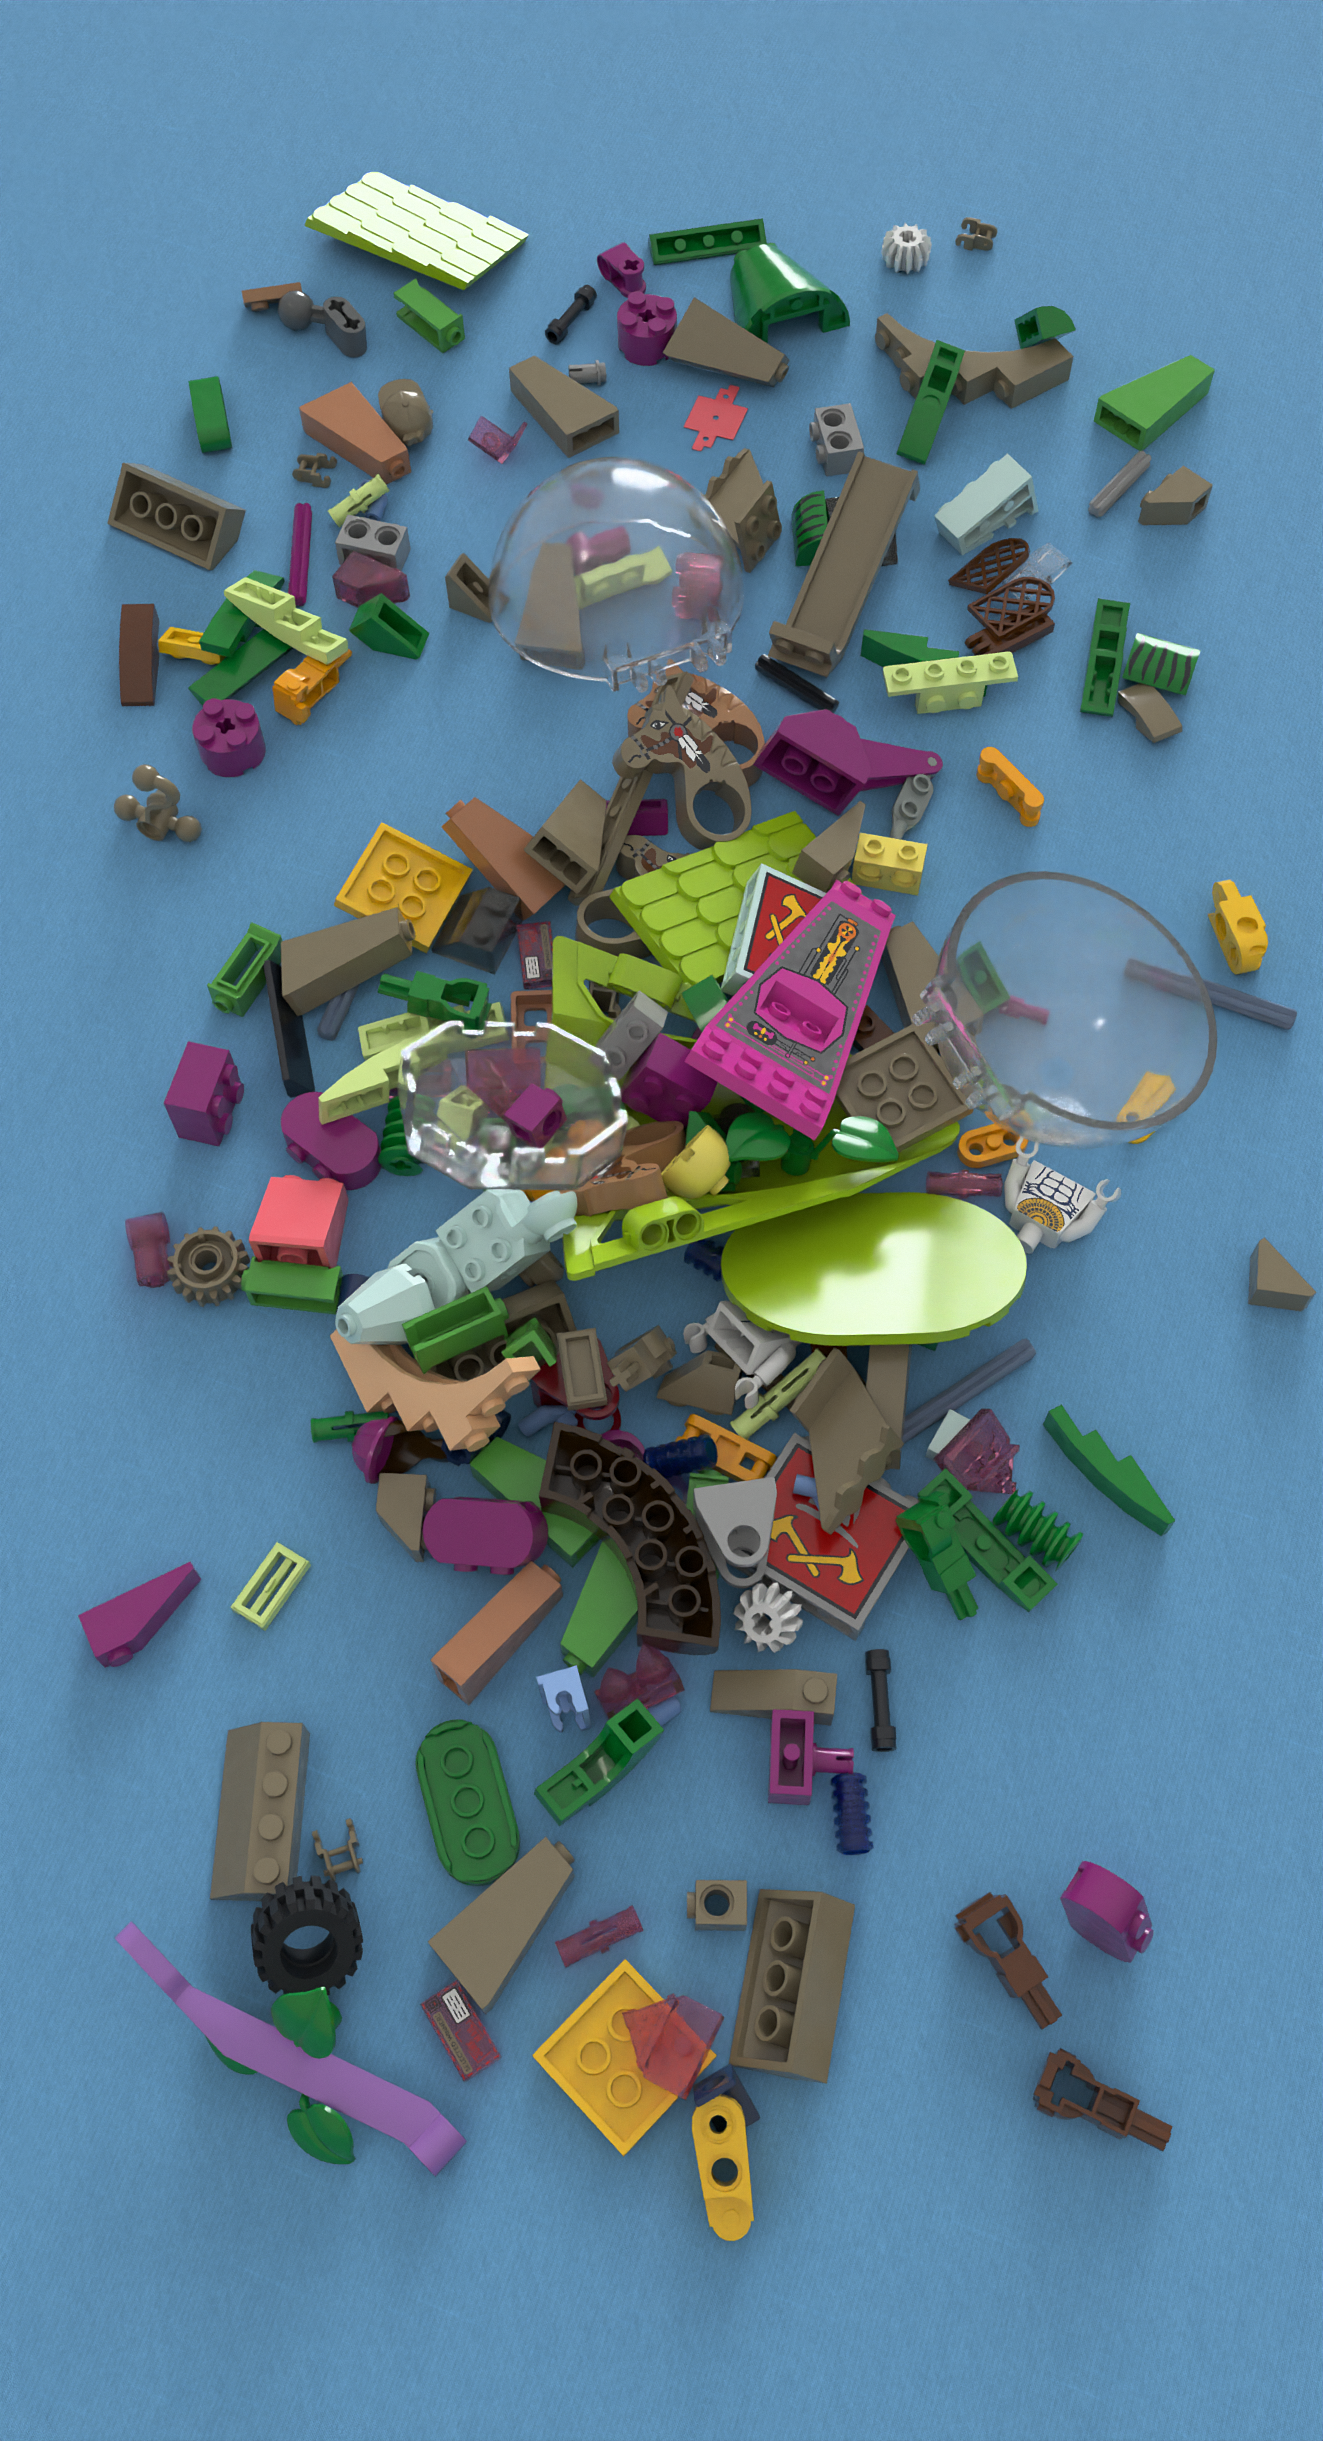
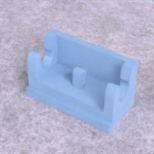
M577 1665L536 1677L542 1702L548 1705L553 1726L558 1732H563V1723L560 1720L561 1713L568 1714L570 1710L575 1713V1721L581 1731L592 1728Z

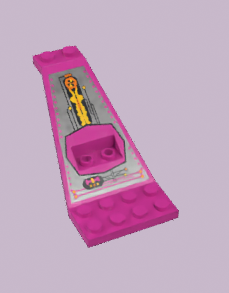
M837 879L826 895L707 1024L684 1061L814 1141L821 1132L834 1102L891 926L896 917L895 914L891 913L892 909L886 903L878 899L872 901L863 896L861 889L849 881H843L842 883Z

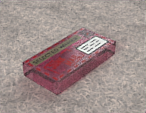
M551 921L516 925L524 989L552 986L553 937Z
M455 1980L420 2004L464 2082H467L502 2058L458 1980Z

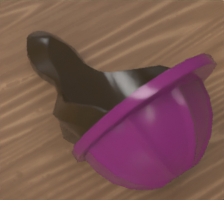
M395 1416L365 1423L358 1429L352 1443L354 1461L357 1467L364 1473L365 1481L370 1484L379 1482L380 1473L404 1474L424 1459H432L443 1463L450 1462L447 1460L445 1452L441 1449L443 1438H427L420 1430L407 1431L403 1421Z

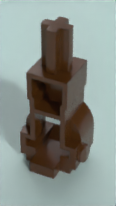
M989 1892L960 1910L961 1912L955 1915L958 1922L954 1924V1929L963 1943L966 1942L976 1953L989 1959L997 1972L996 1976L1009 1996L1012 1998L1021 1997L1040 2029L1055 2023L1062 2014L1041 1983L1048 1978V1975L1022 1940V1920L1006 1894L993 1896ZM1000 1910L1003 1915L996 1919V1921L1012 1944V1947L1001 1955L990 1950L980 1933L974 1934L972 1931Z
M1062 2048L1057 2050L1055 2054L1049 2052L1033 2093V2100L1036 2101L1034 2107L1039 2112L1064 2120L1081 2117L1096 2125L1098 2129L1118 2139L1126 2138L1127 2135H1130L1162 2152L1164 2151L1166 2143L1169 2142L1171 2137L1170 2132L1173 2126L1137 2109L1140 2100L1116 2088L1112 2089L1096 2081L1091 2071L1080 2060L1076 2059V2055ZM1064 2066L1071 2068L1069 2075L1085 2082L1086 2088L1094 2091L1087 2109L1063 2097L1060 2098L1058 2106L1051 2103L1054 2095L1050 2091L1056 2074L1063 2070Z

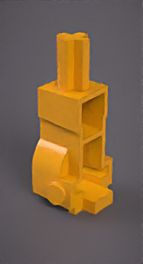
M348 649L346 653L328 665L307 656L295 669L286 670L274 681V686H272L275 711L290 719L295 725H301L307 721L311 715L310 709L340 682L338 668L352 656V651Z

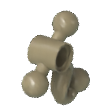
M147 764L138 766L132 775V782L136 788L145 792L154 789L158 790L147 797L146 807L141 806L139 801L132 795L125 794L119 796L114 803V812L118 818L124 821L138 818L136 827L143 835L152 840L162 841L169 829L175 831L178 838L182 841L192 842L197 840L202 829L198 819L188 815L176 818L179 813L176 804L180 800L178 788L167 778L160 776L153 766Z

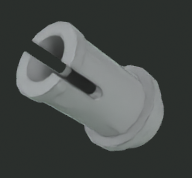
M595 360L593 364L568 366L569 377L579 384L597 382V385H601V382H606L605 362L599 363V360Z

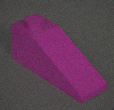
M188 1562L78 1615L93 1654L104 1668L108 1666L117 1667L129 1662L133 1658V1654L141 1651L200 1582L201 1578L193 1564Z

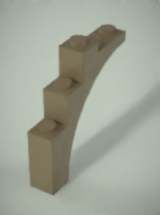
M886 313L877 318L875 342L881 350L887 353L894 364L901 368V386L916 399L935 342L913 333ZM1056 338L1036 346L1014 351L978 352L965 350L951 394L955 395L965 405L994 391L996 396L1012 409L1068 381L1074 356Z

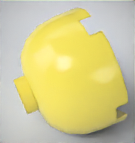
M706 1125L661 1172L665 1188L676 1196L694 1199L700 1198L708 1192L715 1196L729 1181L725 1176L731 1164L729 1162L726 1141L715 1129L713 1130L709 1125Z

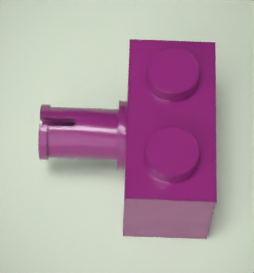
M772 1710L768 1803L809 1805L812 1797V1776H815L816 1772L853 1775V1748L817 1747L816 1743H813L814 1711Z

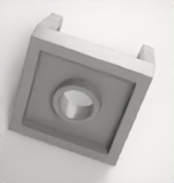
M774 1477L694 1488L693 1515L702 1530L711 1558L719 1574L727 1584L735 1588L752 1587L765 1574L777 1497ZM737 1550H747L751 1552L753 1555L748 1557H740L735 1555L733 1552ZM726 1561L737 1567H751L758 1564V1568L748 1578H737L728 1571Z

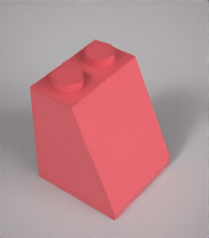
M285 1175L283 1178L271 1177L249 1236V1243L257 1261L271 1260L329 1267V1269L336 1267L349 1200L344 1183H339L330 1178H322L319 1181L304 1180L295 1175Z

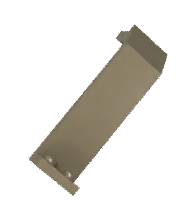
M858 451L786 625L776 621L772 623L769 631L772 641L768 654L769 657L828 677L845 654L909 500L916 501L920 492L918 471L913 469L908 471L866 457L864 453Z

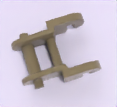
M964 218L961 224L962 229H966L967 224H969L970 233L975 234H959L955 240L956 245L960 246L961 242L964 241V249L972 251L975 248L988 251L992 249L993 241L991 238L996 237L998 233L997 228L990 224L981 223L980 219Z
M317 453L316 456L301 454L297 457V462L300 465L299 469H294L292 475L297 481L312 483L314 487L327 488L331 484L330 477L325 476L323 481L320 473H316V470L335 468L337 459L332 456L330 461H328L327 455L323 453Z
M351 1818L346 1819L350 1840L347 1841L345 1846L330 1851L323 1849L318 1830L312 1831L317 1855L320 1859L325 1858L327 1870L323 1871L324 1876H330L332 1881H336V1874L353 1868L357 1873L361 1872L359 1865L363 1864L362 1857L357 1859L354 1847L359 1846V1841ZM346 1851L350 1852L351 1860L332 1865L330 1857Z

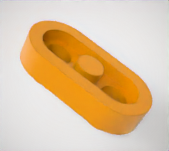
M1005 1120L967 1131L959 1140L957 1148L958 1158L964 1165L970 1168H982L1017 1158L1019 1154L1016 1151V1143L1020 1138L1024 1137L1020 1146L1021 1151L1024 1153L1029 1141V1132L1022 1123L1015 1120ZM1011 1140L1015 1143V1145L1009 1146L1006 1145L1003 1141ZM976 1149L981 1154L973 1155L970 1153V1150Z

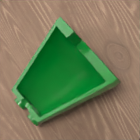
M775 243L741 250L735 255L734 265L730 273L734 321L737 325L767 344L769 324L819 311L818 326L822 333L850 326L849 312L843 300L778 249Z

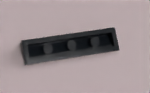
M271 960L264 961L263 966L282 1080L287 1095L292 1098L305 1093L315 1092L303 1016H297L282 996V967Z

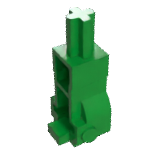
M416 971L413 981L384 973L381 976L378 988L379 994L408 1001V1013L446 1021L450 1025L457 1027L458 1033L476 1037V1034H484L492 1006L491 1003H488L489 988H487V983L468 978L448 981L437 978L435 975ZM471 1001H473L469 1014L457 1011L448 1004V1002L469 1007Z
M934 1491L928 1496L922 1495L918 1498V1503L896 1516L897 1519L895 1521L905 1542L917 1556L931 1590L947 1595L958 1620L973 1617L977 1614L976 1610L979 1608L967 1582L976 1577V1574L953 1528L956 1522L948 1505H946L950 1502L947 1493Z

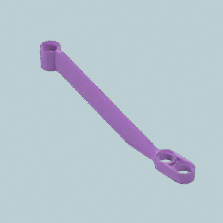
M132 1921L114 1937L224 2056L403 2142L435 2177L466 2144L465 2138L429 2101L332 2054L322 2059L311 2057L301 2047H296L293 2043L294 2041L282 2036L276 2027L192 1987Z

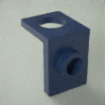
M731 2063L693 2085L694 2101L697 2107L722 2094L734 2098L741 2105L746 2127L760 2119L755 2105ZM716 2115L711 2118L717 2132H722L726 2129L727 2121L723 2116Z

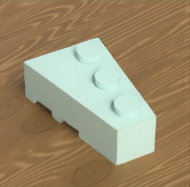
M1007 453L999 461L993 462L987 471L976 481L967 484L963 491L951 502L945 503L939 509L938 513L934 515L939 533L963 556L992 539L994 536L992 532L1003 525L1009 529L1016 525L1015 518L1026 512L1030 515L1038 512L1032 476Z

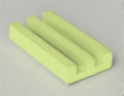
M276 1542L230 1608L233 1612L242 1615L246 1620L266 1631L310 1568V1562ZM284 1556L286 1559L267 1583L250 1609L246 1608L245 1606L279 1558ZM293 1564H297L291 1572V1574L289 1575V1577L284 1582V1584L281 1586L277 1594L274 1596L270 1604L267 1606L263 1614L259 1616L258 1614L263 1609V1607L270 1599L274 1591L277 1589L279 1584L282 1582V1580L289 1572Z

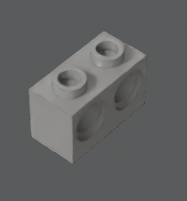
M851 403L815 408L814 422H810L809 432L811 441H816L817 443L816 458L818 464H823L826 476L849 473L858 451L864 453V446Z
M347 515L335 541L339 565L399 577L411 550L407 527L353 515Z
M639 990L596 1042L590 1059L620 1080L663 1029L668 1012Z

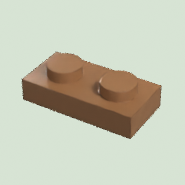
M300 282L242 290L245 307H251L252 311L269 309V304L279 303L280 299L289 291L299 290L302 292Z

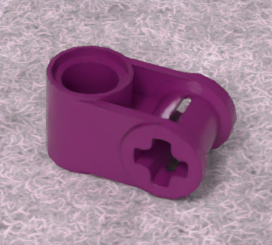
M625 242L597 256V265L602 276L607 281H610L624 297L628 298L630 293L636 291L645 294L646 283L642 278L644 262Z

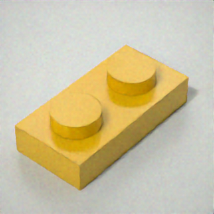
M170 627L158 640L159 652L170 654L174 658H191L201 660L203 663L210 665L219 664L226 658V656L201 650L199 640L203 635L201 632Z

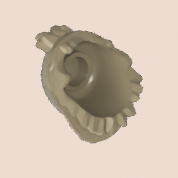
M398 379L388 382L380 388L378 398L382 419L403 444H407L410 447L412 444L422 442L431 434L433 429L432 414L434 412L430 410V406L424 398L418 383L411 379Z

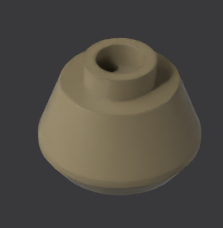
M549 1251L518 1275L532 1288L535 1284L540 1285L550 1280L555 1282L561 1280L565 1269L555 1255Z

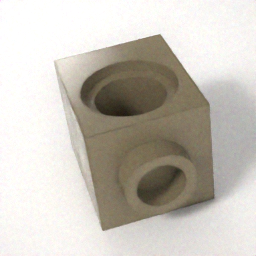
M696 1880L695 1892H687V1919H695V1930L746 1931L747 1880ZM720 1895L727 1900L729 1909L721 1916H713L705 1909V1901L710 1896Z

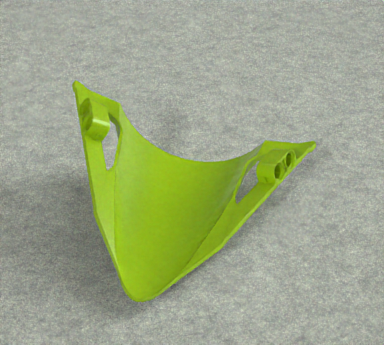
M557 936L553 939L552 1017L545 1089L554 1090L563 1085H574L579 1090L615 1082H618L622 1088L628 1074L627 1071L618 1080L590 1059L596 1042L614 1020L603 1014L584 985V980L631 998L640 990L667 1012L696 1023L681 994L692 987V985L684 983L682 977L678 974L624 953H620L617 957L564 936ZM664 1034L690 1050L698 1040ZM719 1082L710 1103L701 1111L710 1113L726 1136L731 1124L737 1117L745 1113H751L740 1095ZM834 1099L821 1132L815 1141L812 1139L814 1148L832 1129L840 1130L842 1120L848 1118L836 1099ZM624 1103L625 1114L588 1122H600L610 1132L626 1116L633 1117L639 1125L657 1121L642 1112L631 1109L628 1104ZM763 1112L772 1118L775 1125H783L785 1132L791 1136L793 1127L770 1113ZM955 1122L898 1153L897 1161L877 1163L848 1159L833 1150L831 1140L820 1152L818 1160L811 1159L809 1170L804 1175L793 1176L783 1171L780 1165L781 1158L770 1161L739 1160L742 1165V1175L740 1182L736 1184L735 1191H719L715 1196L708 1192L700 1198L689 1199L676 1196L665 1188L668 1198L633 1209L610 1210L592 1214L590 1217L575 1215L574 1220L577 1223V1227L569 1234L563 1233L562 1237L567 1278L572 1281L594 1276L596 1271L834 1199L850 1197L928 1157L940 1153L957 1139L960 1125L958 1122ZM688 1125L684 1128L686 1136ZM570 1139L560 1142L557 1145L564 1146ZM565 1183L559 1188L558 1191L564 1188ZM730 1205L703 1214L697 1211L698 1209ZM623 1221V1237L601 1243L612 1223Z

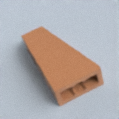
M352 382L299 407L303 430L307 435L373 478L379 474L385 484H388L411 473L408 449Z
M476 797L466 805L460 800L446 812L450 819L441 826L443 830L523 921L534 915L565 886L562 881L524 851V848L534 836Z
M530 1561L434 1655L431 1663L438 1680L469 1706L561 1600L563 1592L562 1586L559 1584L561 1582L559 1575L545 1564L540 1568Z

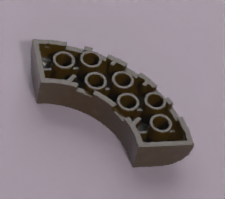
M554 1421L539 1493L541 1511L564 1517L585 1527L602 1540L618 1558L629 1577L637 1600V1647L687 1655H709L716 1653L719 1647L721 1627L720 1595L716 1568L702 1530L690 1509H687L667 1479L657 1470L650 1468L646 1463L635 1457V1453L624 1447L623 1449L602 1438V1435Z

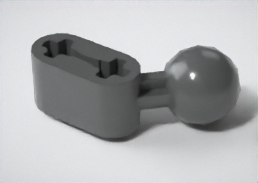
M297 290L289 291L280 299L278 314L280 320L288 328L295 331L306 329L312 322L325 324L326 334L344 355L359 357L367 351L365 321L345 298L330 297L325 300L323 306L314 305L313 300L307 294Z

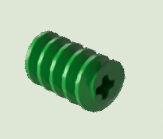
M400 1095L389 1101L387 1105L388 1113L385 1117L386 1126L383 1129V1140L380 1144L381 1152L378 1155V1161L382 1168L398 1176H415L423 1171L418 1164L425 1161V1154L422 1151L428 1145L424 1138L430 1133L426 1125H429L432 1121V1117L429 1114L434 1109L432 1101L417 1095Z
M1017 1489L996 1513L992 1523L995 1526H999L1008 1521L1005 1534L1010 1537L1020 1531L1017 1544L1023 1547L1033 1542L1029 1554L1032 1557H1036L1045 1552L1042 1565L1047 1568L1057 1562L1056 1572L1077 1548L1082 1540L1083 1533L1078 1532L1071 1537L1067 1536L1071 1525L1068 1521L1058 1527L1055 1526L1058 1516L1056 1511L1044 1517L1042 1513L1046 1503L1041 1501L1032 1507L1030 1502L1033 1492L1029 1491L1019 1496V1489Z

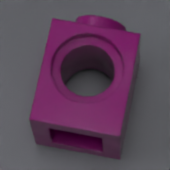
M531 1083L504 1114L511 1134L540 1151L567 1120L561 1097L549 1088L543 1090Z

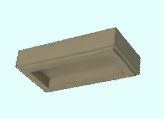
M596 1328L557 1333L568 1411L607 1405Z

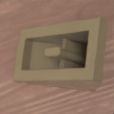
M465 553L459 555L445 576L449 608L490 623L507 600Z
M1264 1237L1258 1242L1250 1256L1248 1304L1303 1311L1315 1296L1316 1291Z

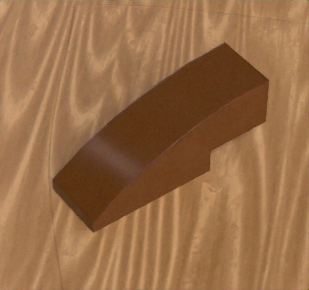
M122 604L119 638V678L122 706L155 705L160 657L157 648L160 621L154 604Z

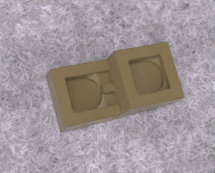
M1139 683L1118 692V703L1136 717V729L1153 743L1182 732V724L1178 717L1153 686Z

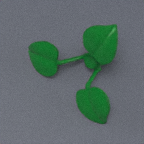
M759 1112L745 1113L737 1117L731 1124L726 1138L729 1162L738 1160L770 1161L781 1158V1168L793 1176L807 1173L811 1159L818 1160L820 1152L831 1140L832 1148L835 1152L852 1160L892 1162L897 1161L899 1156L886 1127L879 1121L865 1116L845 1118L840 1124V1130L832 1129L816 1148H814V1143L808 1136L793 1128V1133L789 1136L785 1132L783 1125H775L770 1116Z
M323 1986L306 1992L288 1993L276 1999L271 2007V2016L279 2033L285 2038L294 2041L293 2043L296 2047H301L311 2057L317 2059L328 2057L335 2048V2030L340 2025L342 2016L339 2009L329 2001L326 1988ZM206 2037L215 2055L229 2069L245 2075L257 2073V2071L224 2056ZM301 2094L299 2100L301 2109H294L287 2115L289 2131L298 2146L310 2156L326 2163L350 2164L356 2159L353 2154L354 2142L345 2120L328 2106L323 2104L310 2105L309 2097Z

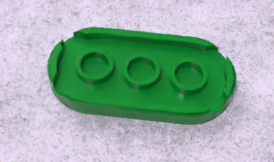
M462 1719L445 1721L436 1725L425 1736L418 1749L415 1761L417 1776L437 1854L444 1869L457 1881L471 1886L489 1885L499 1879L515 1864L520 1850L519 1829L498 1752L491 1736L484 1729L469 1721Z

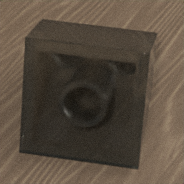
M491 887L460 895L432 947V953L495 975L520 928L518 925H521L523 922L520 898Z

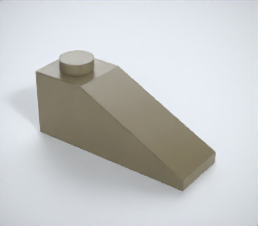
M859 801L804 847L792 873L806 884L825 893L831 889L836 879L842 883L843 881H848L851 875L848 869L854 858L866 804Z
M799 1669L714 1670L710 1712L771 1719L773 1709L814 1711V1724L831 1726L835 1710L837 1674Z

